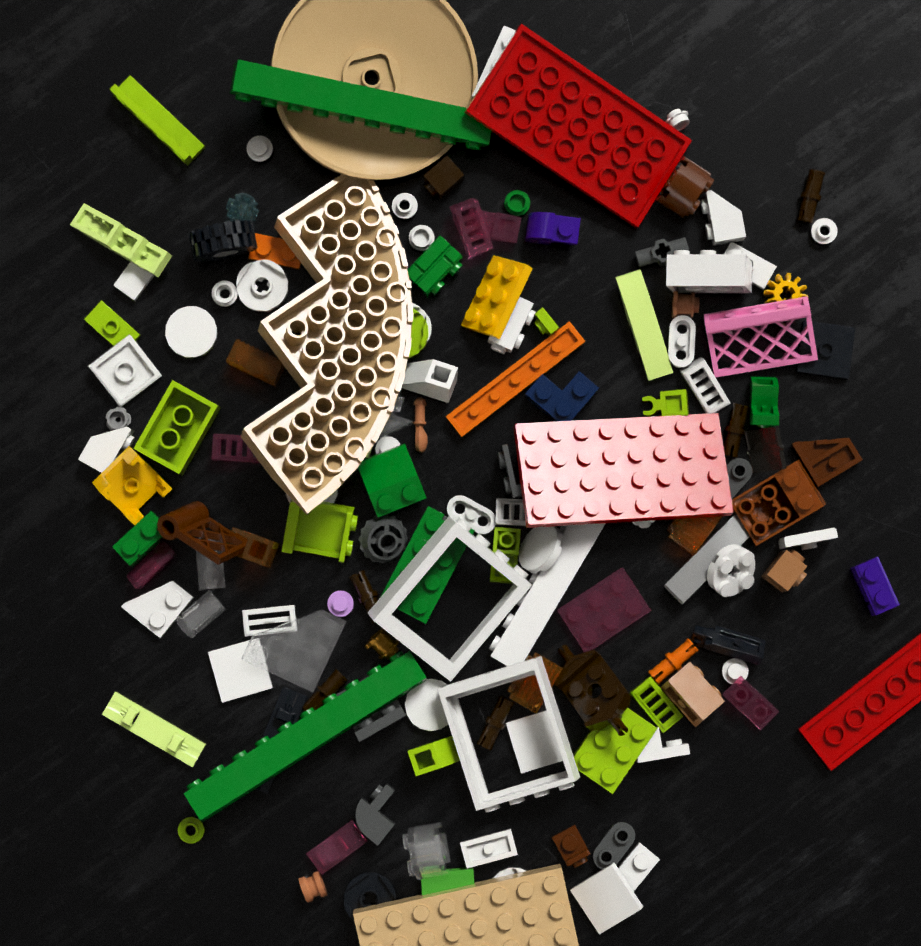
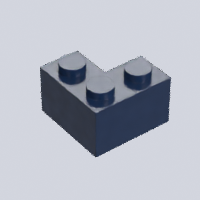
M579 371L562 391L542 374L525 393V397L554 422L573 421L596 394L599 387Z

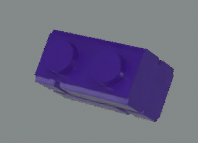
M874 557L851 567L865 602L869 603L867 607L871 616H876L900 605L879 557Z

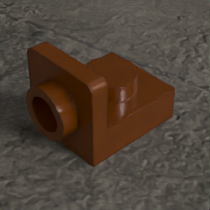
M575 824L552 836L567 867L573 865L576 868L588 861L586 856L590 855V852Z

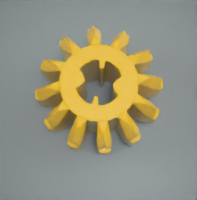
M791 273L785 275L784 281L782 276L777 274L775 276L776 283L771 280L767 283L768 287L772 290H764L763 295L771 297L765 303L783 301L780 297L783 289L786 290V293L790 291L791 296L789 299L806 297L808 295L800 294V292L806 290L807 286L801 285L798 287L797 284L801 278L796 277L792 282Z

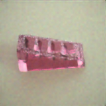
M471 198L450 206L468 257L494 249L478 199ZM472 209V213L462 216V211ZM472 219L476 220V223L465 226L464 222ZM476 229L480 230V233L468 236V232ZM483 238L484 243L472 247L471 242Z
M213 434V461L260 463L256 457H252L253 452L248 446L247 457L242 456L244 440L241 438V435ZM221 441H226L225 455H221ZM232 441H237L236 456H231Z

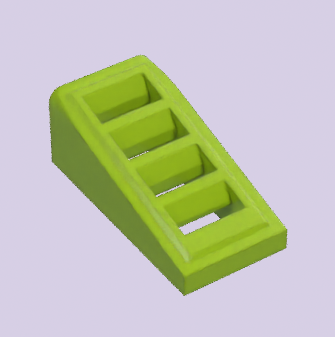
M651 676L630 692L631 696L659 727L662 733L666 732L683 717ZM649 687H652L654 691L642 699L640 695ZM658 694L660 699L649 708L647 703ZM665 702L667 707L655 715L653 711ZM669 711H672L674 715L662 724L660 719Z

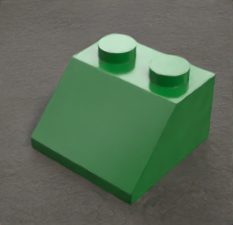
M405 443L364 459L358 467L377 517L426 499Z

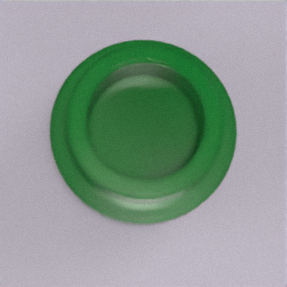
M521 190L511 191L505 198V209L513 216H522L530 208V198Z

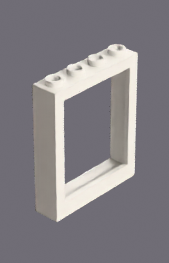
M449 516L368 611V614L374 622L451 682L529 590L532 584L526 579L529 574L520 566L516 565L514 568L507 563L510 559L499 549L494 553L488 548L491 543L482 535L478 534L475 537L469 532L471 527L461 518L455 521ZM457 537L514 584L449 660L393 616L392 613Z
M542 656L437 689L476 811L485 809V813L501 808L500 804L509 801L510 805L525 801L524 796L534 794V797L538 798L549 794V789L558 787L559 791L575 786L574 782L580 778L579 771ZM536 675L566 771L488 793L458 698Z

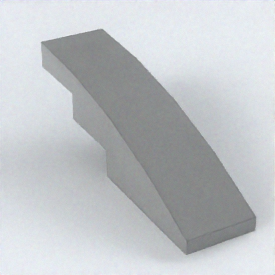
M735 513L664 585L681 604L707 580L708 567L711 562H716L719 557L717 553L722 548L731 544L741 546L750 537L738 515Z

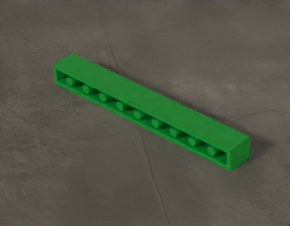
M239 59L234 65L229 94L236 95L235 99L239 101L251 102V99L260 100L261 105L276 108L277 104L287 106L288 111L302 113L303 110L313 111V116L319 118H328L329 115L339 117L338 121L354 124V120L364 122L365 127L379 129L380 126L389 127V131L396 134H405V131L415 133V137L430 140L431 136L441 138V143L449 145L461 142L466 144V148L472 150H481V147H485L490 143L491 130L464 113L467 109L465 107Z
M403 651L398 652L389 659L390 664L383 668L380 665L374 667L367 672L369 677L359 682L358 679L352 681L344 687L346 689L344 693L339 696L334 693L322 701L324 705L317 710H314L312 707L300 714L301 720L293 725L291 722H287L277 729L279 734L271 739L268 736L263 737L254 744L256 748L248 753L246 750H243L232 757L233 763L226 767L221 764L209 772L211 776L206 780L201 781L199 778L186 787L188 791L183 794L200 821L204 822L425 682L427 677L411 652L409 651L405 654Z

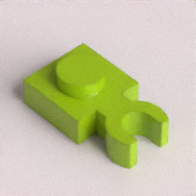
M686 389L661 391L660 399H655L652 396L642 398L643 402L653 403V408L650 411H643V415L647 417H652L659 411H661L662 416L689 415Z

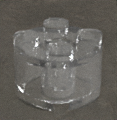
M441 822L408 828V833L403 834V845L405 850H409L411 859L407 861L410 877L416 876L417 880L450 875L451 869H446V863L451 862L446 833H440L439 828L443 827Z

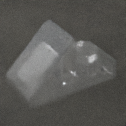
M401 389L394 409L378 439L390 436L413 424L411 420L394 415L395 411H401L405 397L401 396Z

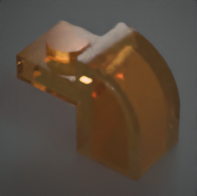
M232 527L231 531L233 533H238L248 540L244 552L237 555V557L271 568L279 543Z

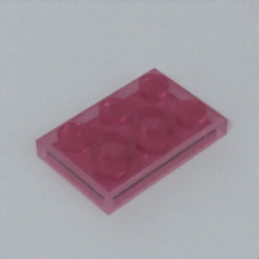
M623 567L557 610L584 652L593 650L651 611Z

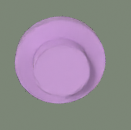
M336 591L328 598L327 606L333 615L344 617L352 611L354 602L349 593Z

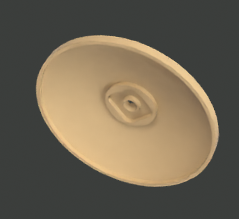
M300 0L283 22L277 35L271 58L272 67L465 108L472 101V94L478 83L477 60L471 38L462 20L446 0ZM373 71L377 74L378 81L375 85L366 83L364 78L366 72ZM277 104L276 107L284 127L307 155L322 166L352 178L361 180L400 178L429 166L452 147V145L441 143V138L431 136L430 140L416 138L413 132L405 131V134H396L390 132L389 127L380 126L379 129L365 127L364 122L354 120V124L338 121L339 117L329 115L328 118H319L313 116V111L303 110L302 113L288 111L287 106Z

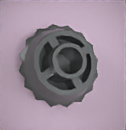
M375 515L372 520L366 521L365 526L361 529V536L358 538L361 543L360 549L364 552V556L370 558L372 562H379L381 564L392 562L395 558L400 557L402 551L406 549V542L408 540L406 535L407 529L403 526L402 521L397 520L394 515H383L381 517Z

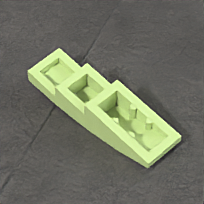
M85 203L70 224L94 241L156 277L160 276L172 257L167 251L152 244L141 235L123 226L120 222Z
M641 270L615 277L627 320L631 327L648 381L673 373Z

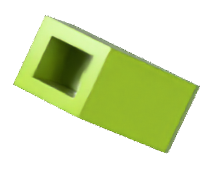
M452 736L408 750L416 776L460 761Z

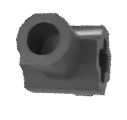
M686 238L670 242L660 239L655 241L652 247L635 251L638 267L658 263L659 266L666 265L667 255H674L675 250L689 251ZM659 247H663V250H668L665 258H661V255H656Z

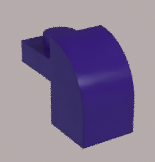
M531 212L528 214L525 242L551 245V242L577 245L581 218L555 215V213Z

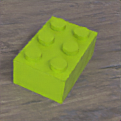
M172 380L133 449L183 476L221 408Z
M629 708L621 715L623 717L621 718L622 722L628 728L627 733L623 731L625 734L619 736L612 725L602 730H590L573 754L578 770L612 794L658 729Z

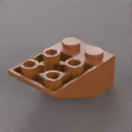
M800 459L732 499L733 509L756 546L826 505L825 500Z

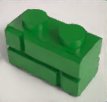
M439 236L408 269L409 279L425 296L428 297L431 293L436 295L445 286L443 280L449 274L453 277L462 268L463 265L460 262L463 260V256L442 236Z
M152 511L112 546L129 566L134 567L163 538L157 527L159 517Z

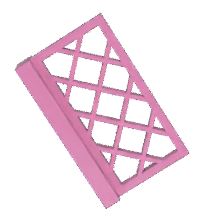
M808 296L704 314L715 378L818 360ZM806 318L807 326L801 333L790 327L794 320ZM776 323L782 327L775 338L764 332L769 324ZM744 328H751L756 332L749 342L738 336ZM786 330L797 337L790 348L779 341ZM724 332L730 338L722 347L713 341L712 334ZM760 335L771 341L764 352L753 346ZM734 339L745 346L738 357L727 350ZM801 340L811 347L810 354L800 355L793 350ZM775 345L786 351L781 359H773L768 356ZM749 349L760 356L755 363L748 364L742 360ZM723 354L734 360L730 367L718 369L717 361Z

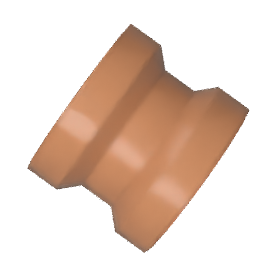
M319 871L313 872L312 876L308 878L304 876L298 878L307 903L312 902L317 896H327V891Z

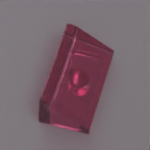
M162 541L127 574V578L136 589H142L177 553L166 541Z

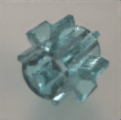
M235 194L234 199L229 198L227 202V216L232 222L235 220H256L259 212L256 209L258 203L249 194Z

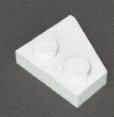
M171 581L124 603L121 607L155 635L162 638L194 597L177 583Z

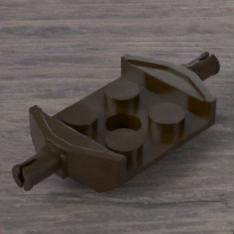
M567 645L561 646L563 650L559 648L558 653L566 661V664L560 672L555 685L563 691L584 720V725L591 731L602 730L612 725L618 735L623 736L625 734L623 731L627 733L628 728L622 722L621 718L623 717L621 715L630 705L631 695L596 650L593 649L573 655ZM596 687H601L600 696L593 699V690Z

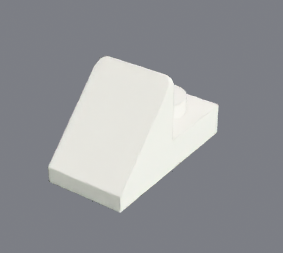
M656 727L658 729L638 756L636 762L641 763L690 754L689 744L682 743L681 739L666 741V746L662 747L659 727Z

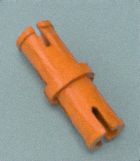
M687 638L672 653L668 652L665 654L666 658L649 670L648 673L659 685L673 671H679L682 668L681 665L699 650Z

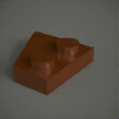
M850 438L798 441L791 444L816 487L863 460Z

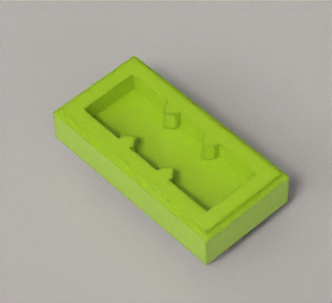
M102 300L84 319L113 346L129 334L135 341L141 336Z

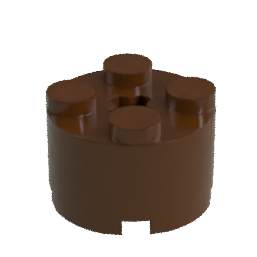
M685 156L679 161L682 163L680 168L673 170L660 191L663 196L660 195L656 198V201L681 217L689 216V214L692 215L700 204V201L697 200L703 192L706 193L714 182V179L710 177V172Z

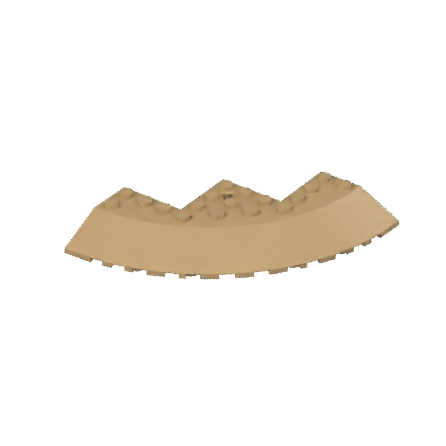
M342 174L277 217L274 228L317 284L260 322L258 332L301 389L243 428L241 438L270 477L306 515L330 497L352 475L377 442L394 409L404 381L411 349L413 322L412 287L407 269L405 249L400 242L397 226L394 224L386 202L384 203L379 193V188L373 180H361ZM292 331H293L294 333L300 332L301 334H300V335H294V334L292 333Z

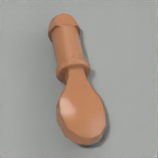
M418 397L414 401L415 421L413 424L416 428L415 448L417 452L422 453L426 450L428 444V436L423 428V425H426V401L422 397Z

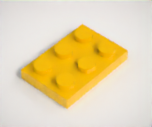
M493 255L470 307L465 313L461 326L468 330L500 339L533 268L524 263Z

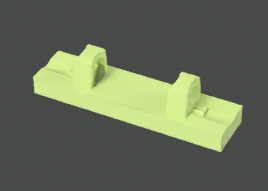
M118 692L113 694L102 713L103 716L191 767H194L206 746V743ZM137 714H139L134 724L132 725L133 719L136 717Z

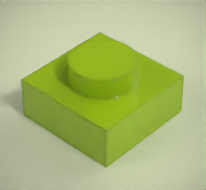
M543 307L535 313L536 321L534 324L542 334L547 333L551 336L559 329L558 325Z

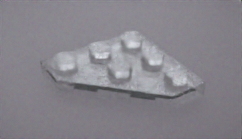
M322 609L310 615L252 635L241 659L314 692L346 624V620Z

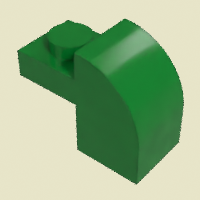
M751 377L750 425H757L761 428L779 426V384L777 377Z

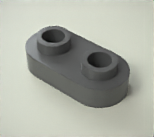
M743 458L733 459L726 465L731 499L752 476V466ZM737 466H741L744 469L742 476L735 474Z
M617 822L611 826L593 851V861L597 867L604 869L612 863L618 864L635 840L633 827L626 822ZM619 831H625L627 833V838L625 840H619L617 838V834ZM604 852L611 854V859L607 862L601 859V855Z

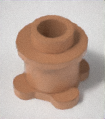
M674 290L672 318H675L677 315H690V318H693L694 313H699V297H695V292L691 294H678V291Z

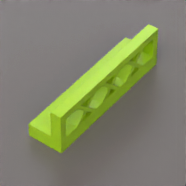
M131 75L119 87L114 84L110 88L113 96L187 166L206 148Z

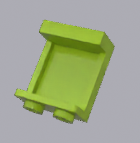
M291 499L282 552L292 554L293 550L338 558L339 562L344 563L346 556H351L354 541L349 540L350 531L356 530L358 516L353 515L355 507L322 502L306 515Z

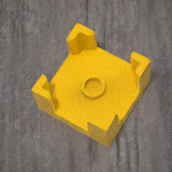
M130 446L92 482L97 490L107 500H110L134 525L144 517L139 509L156 492L165 497L172 490L170 485Z

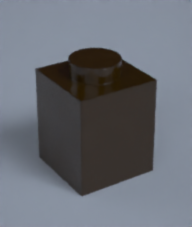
M446 156L424 175L426 183L423 186L431 196L434 197L437 194L442 199L464 180V174Z

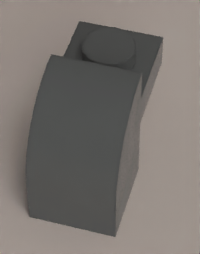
M388 783L384 787L378 785L370 795V798L373 799L371 804L362 797L356 808V822L360 831L377 846L395 825L393 821L379 811L395 791Z

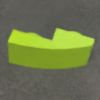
M495 527L493 552L495 553L499 549L510 559L507 563L514 568L518 565L521 529ZM491 565L490 582L514 584Z

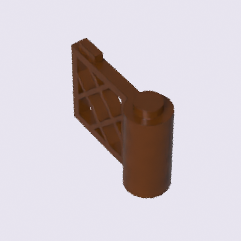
M193 501L161 516L157 523L158 531L164 539L174 540L178 538L217 565L247 551L250 546L249 540L238 533H233L209 517L207 507L199 501ZM208 539L217 540L219 542L209 541ZM214 550L222 551V553L218 554Z

